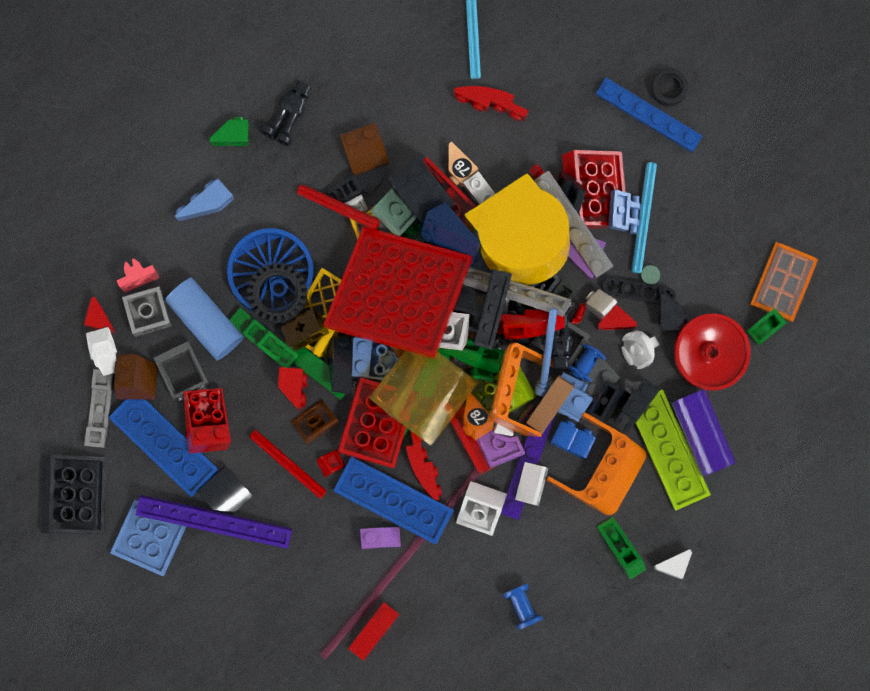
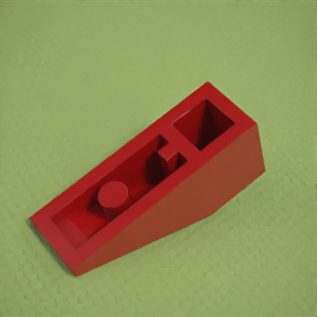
M383 603L348 649L364 661L400 614L386 603Z

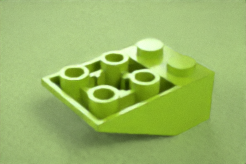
M520 366L509 413L537 397ZM499 374L493 376L492 382L485 381L473 393L474 397L489 414Z

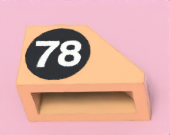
M450 142L449 179L456 186L459 184L463 187V182L476 174L478 167L459 148Z

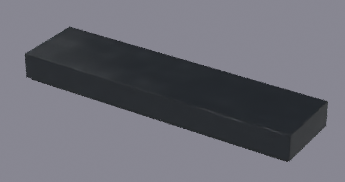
M492 269L473 345L493 349L512 274Z

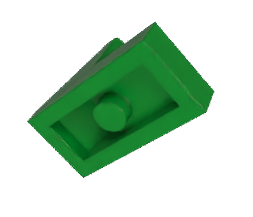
M774 308L747 332L758 345H761L783 327L787 321Z

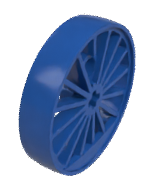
M274 228L254 231L237 243L229 257L227 279L230 289L239 303L252 312L253 310L248 302V298L244 299L238 292L249 286V281L235 287L233 278L252 276L257 272L233 273L234 264L238 263L256 270L261 267L264 268L267 264L272 265L277 262L285 239L292 241L294 245L277 264L283 263L293 250L299 247L304 255L285 264L289 266L306 258L308 268L295 270H298L300 273L308 272V279L305 282L308 291L313 284L314 264L311 254L300 239L287 231ZM281 238L272 262L271 241ZM267 242L269 262H267L260 248V245ZM257 247L265 264L249 251ZM247 253L261 267L237 259ZM275 276L265 281L260 300L263 302L270 282V310H284L293 303L292 301L288 304L284 297L288 290L294 295L296 293L281 279L288 280L285 277ZM277 284L284 286L282 293L274 292V287ZM274 297L282 298L285 306L275 308Z

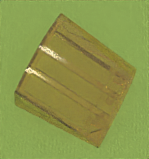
M405 351L369 398L429 445H432L477 386L478 382L439 352L434 359Z

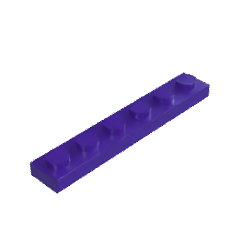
M554 418L541 437L527 436L523 447L525 454L519 458L500 514L519 520L525 502L515 500L524 464L526 462L538 465Z

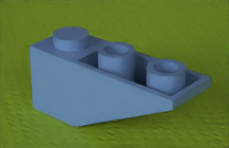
M219 179L211 180L205 186L206 189L202 193H196L190 199L191 202L187 206L182 205L176 211L175 218L179 222L220 212L234 200V197Z

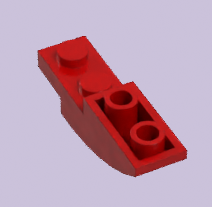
M464 86L454 89L453 96L456 97L457 101L464 104L468 102L473 105L474 109L480 112L483 110L487 112L491 105L495 111L499 113L506 112L516 121H525L529 110L514 104L515 96L505 91L482 86Z
M525 310V315L501 314L497 333H503L505 339H522L545 335L549 312L544 310ZM557 315L555 331L565 328L564 315Z
M418 425L410 426L413 445L406 446L410 465L417 480L427 494L435 501H439L442 491L440 484L436 485L435 477H439L437 465L433 466L432 462L424 463V460L428 458L426 448L421 446V441L424 440L423 431L418 429Z

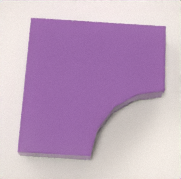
M494 429L476 440L489 469L525 454L518 436H502L501 434L494 433Z

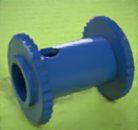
M583 344L582 347L586 351L575 367L569 365L568 370L580 380L591 382L588 374L598 359L605 360L606 358L595 347Z

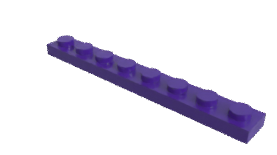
M144 495L139 496L135 513L136 516L287 549L292 533V528Z

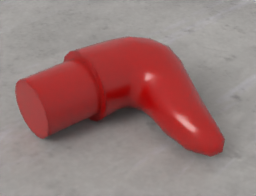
M580 303L571 319L572 324H579L582 321L587 307L585 304Z

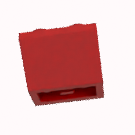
M279 367L278 387L298 411H302V407H306L307 396L303 391L308 385L307 374L304 373L303 369Z

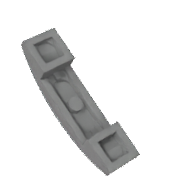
M93 369L92 397L84 446L104 448L111 410L113 374L103 376L100 370Z

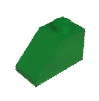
M234 117V120H228L210 137L211 146H249V121L245 120L244 117Z

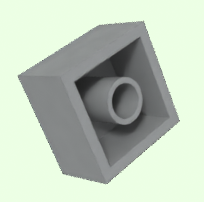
M160 287L122 297L131 331L135 337L172 327Z

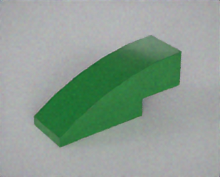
M468 338L463 350L444 348V351L454 358L473 367L496 374L500 372L505 350L488 349L473 345L474 339Z

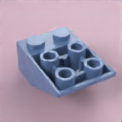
M351 338L353 349L352 379H359L361 377L371 381L403 383L407 374V365L403 366L390 346L363 338Z

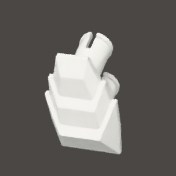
M109 327L86 333L91 360L93 359L95 366L100 369L103 376L115 373L117 349Z

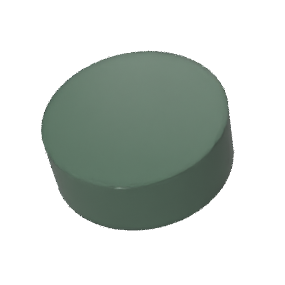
M652 265L646 266L641 272L643 283L654 285L660 278V271Z

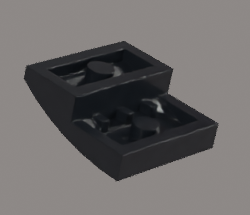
M560 171L557 183L579 214L586 190L570 175Z
M226 466L220 469L196 491L213 511L233 515L253 497Z

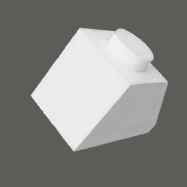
M600 289L596 293L592 291L585 298L587 300L585 304L587 308L601 321L617 304L614 298Z

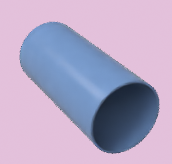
M193 278L182 282L165 299L167 305L216 361L230 353L243 340L244 336Z

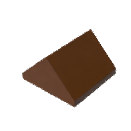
M321 399L293 419L291 423L306 444L310 445L337 426L339 421Z

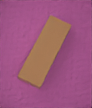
M558 376L527 421V424L538 432L543 433L575 386L561 376Z

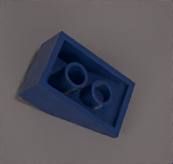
M446 202L427 212L421 231L423 240L430 245L471 255L472 263L470 267H472L481 244Z

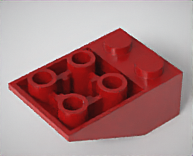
M222 388L184 391L186 437L189 454L227 450L231 439Z

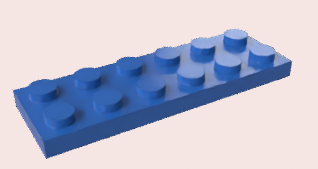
M126 399L109 416V419L191 498L219 470L202 453L189 454L187 439L146 399Z
M353 457L350 458L333 490L335 493L437 545L454 512L453 509Z

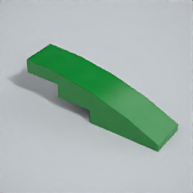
M239 308L230 319L242 335L283 368H289L299 356L243 309Z
M304 347L298 351L292 349L299 355L293 364L297 368L303 369L304 373L342 400L345 396L344 393L331 391L329 366Z

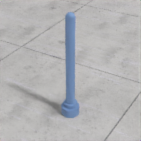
M551 308L549 311L541 376L535 385L534 392L538 396H545L551 388L548 382L557 317V310L555 308Z

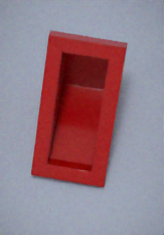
M95 297L91 298L84 325L96 330L109 327L112 334L115 333L114 327Z
M616 304L597 325V330L635 329L637 322Z

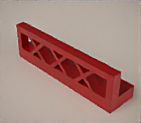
M457 400L451 404H448V402L443 404L450 422L479 475L494 469L495 467L489 469L477 441L471 436L466 435L463 430L465 406L462 401Z

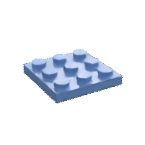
M134 500L110 553L164 577L186 526L136 516L138 501Z

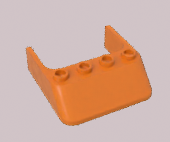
M511 343L503 355L490 416L493 422L521 435L541 437L542 433L509 419L508 414L521 358L542 366L543 355L519 343ZM550 360V366H552V367H553V360Z
M584 412L581 417L582 419L612 435V442L590 482L584 490L575 491L549 476L545 481L605 515H612L618 510L646 459V452L626 435Z

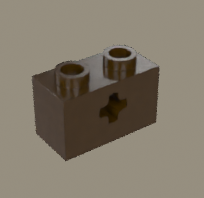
M307 310L302 313V316L287 321L286 325L281 327L289 348L298 351L329 334L328 329L324 328L325 321L320 312Z

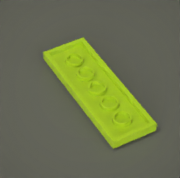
M660 390L635 424L671 504L676 511L711 494L663 390Z

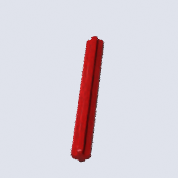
M299 185L298 195L371 229L379 227V219L308 186Z
M257 430L251 433V440L320 499L326 494V490L261 433Z

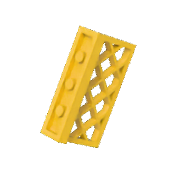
M321 268L308 291L307 303H305L304 309L310 308V310H314V306L323 304L325 315L322 316L323 318L327 317L326 303L332 302L334 298L325 300L323 290L332 288L335 297L337 292L336 286L340 285L342 279ZM324 274L329 276L331 285L322 287L321 284ZM320 291L322 302L313 304L312 294ZM328 329L329 334L318 339L315 347L311 345L305 347L318 357L325 358L332 336H338L339 332Z

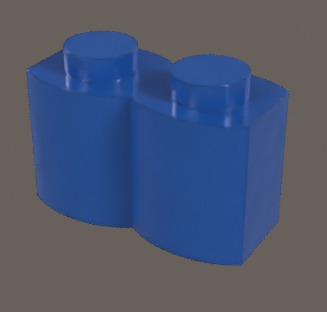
M561 421L550 443L585 460L596 437L592 436L593 432L585 428L581 431L575 428L576 424L571 421Z

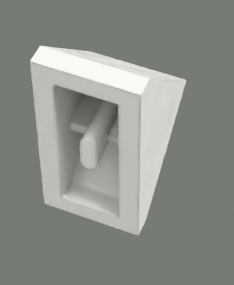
M689 549L653 567L657 571L683 579L692 552Z

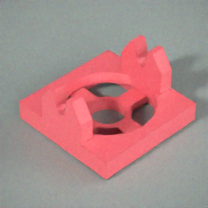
M132 259V267L127 262L124 264L126 277L117 280L123 292L126 293L159 279V275L153 265L143 268L140 262Z

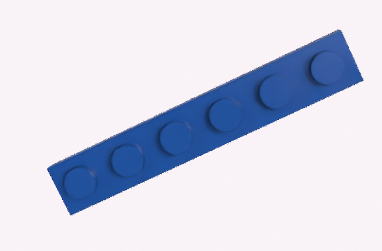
M605 78L596 92L598 97L693 153L703 137L608 78Z

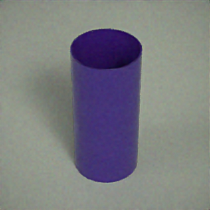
M706 390L696 392L672 403L674 412L702 477L736 463Z

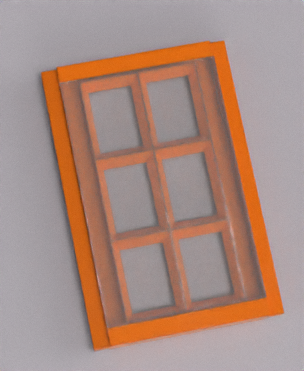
M775 242L750 305L768 313L776 308L785 320L793 322L818 259Z

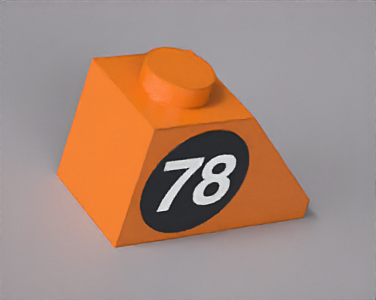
M470 392L467 395L463 430L466 435L471 436L476 441L494 429V422L487 410Z

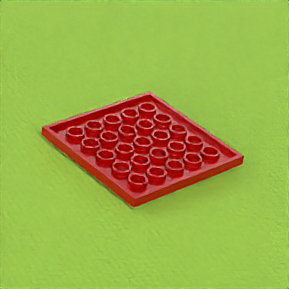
M363 226L325 319L324 328L435 359L472 263V256Z

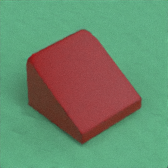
M337 449L316 460L324 477L345 467L342 458L337 453Z

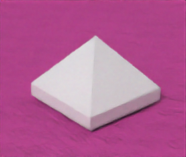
M362 195L345 203L363 212L368 210Z

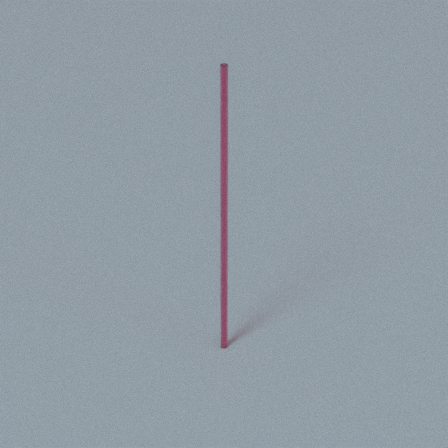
M530 402L515 421L523 424L536 406ZM476 468L445 506L452 509L467 491L470 481L475 482L480 476ZM418 537L320 654L322 658L326 660L425 542V539Z

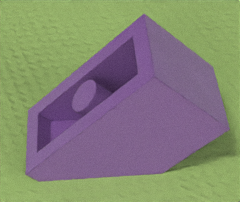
M399 527L360 529L362 550L401 547Z

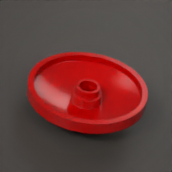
M721 314L697 316L687 322L677 335L674 344V360L677 369L688 383L699 389L716 391L728 388L744 375L749 365L751 355L749 339L743 328L730 317Z

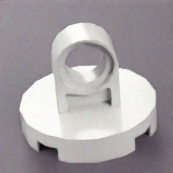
M635 330L623 337L624 346L622 347V353L628 364L635 365L637 369H642L653 362L655 356L654 348L659 346L655 336L649 339L642 331Z

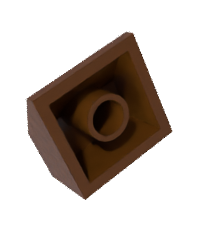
M376 123L340 135L341 144L352 173L355 176L389 164Z
M117 354L114 383L116 399L155 400L157 364L137 354Z

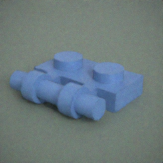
M619 190L611 191L608 228L625 232L630 227V234H637V228L640 226V220H638V214L641 209L640 197L632 196L631 201V193Z

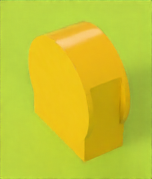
M528 173L465 214L466 227L481 243V255L488 269L491 272L492 269L510 273L512 274V281L524 285L541 283L554 276L563 267L568 258L570 231L567 213L562 204L553 195L541 190Z

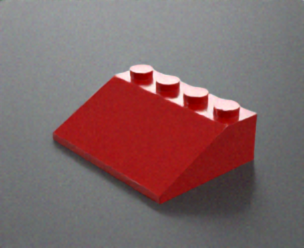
M572 150L563 154V172L574 178L586 190L579 216L588 229L608 228L611 191L619 190L625 192L622 152Z
M360 377L356 385L337 453L394 468L416 394L410 393L400 417L394 418L389 415V411L399 389Z

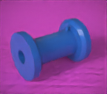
M528 584L503 594L505 599L511 598L521 623L517 625L518 630L543 620L542 615L534 613L525 591L529 588Z

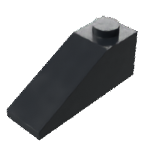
M332 336L327 350L331 391L351 394L353 358L351 338Z

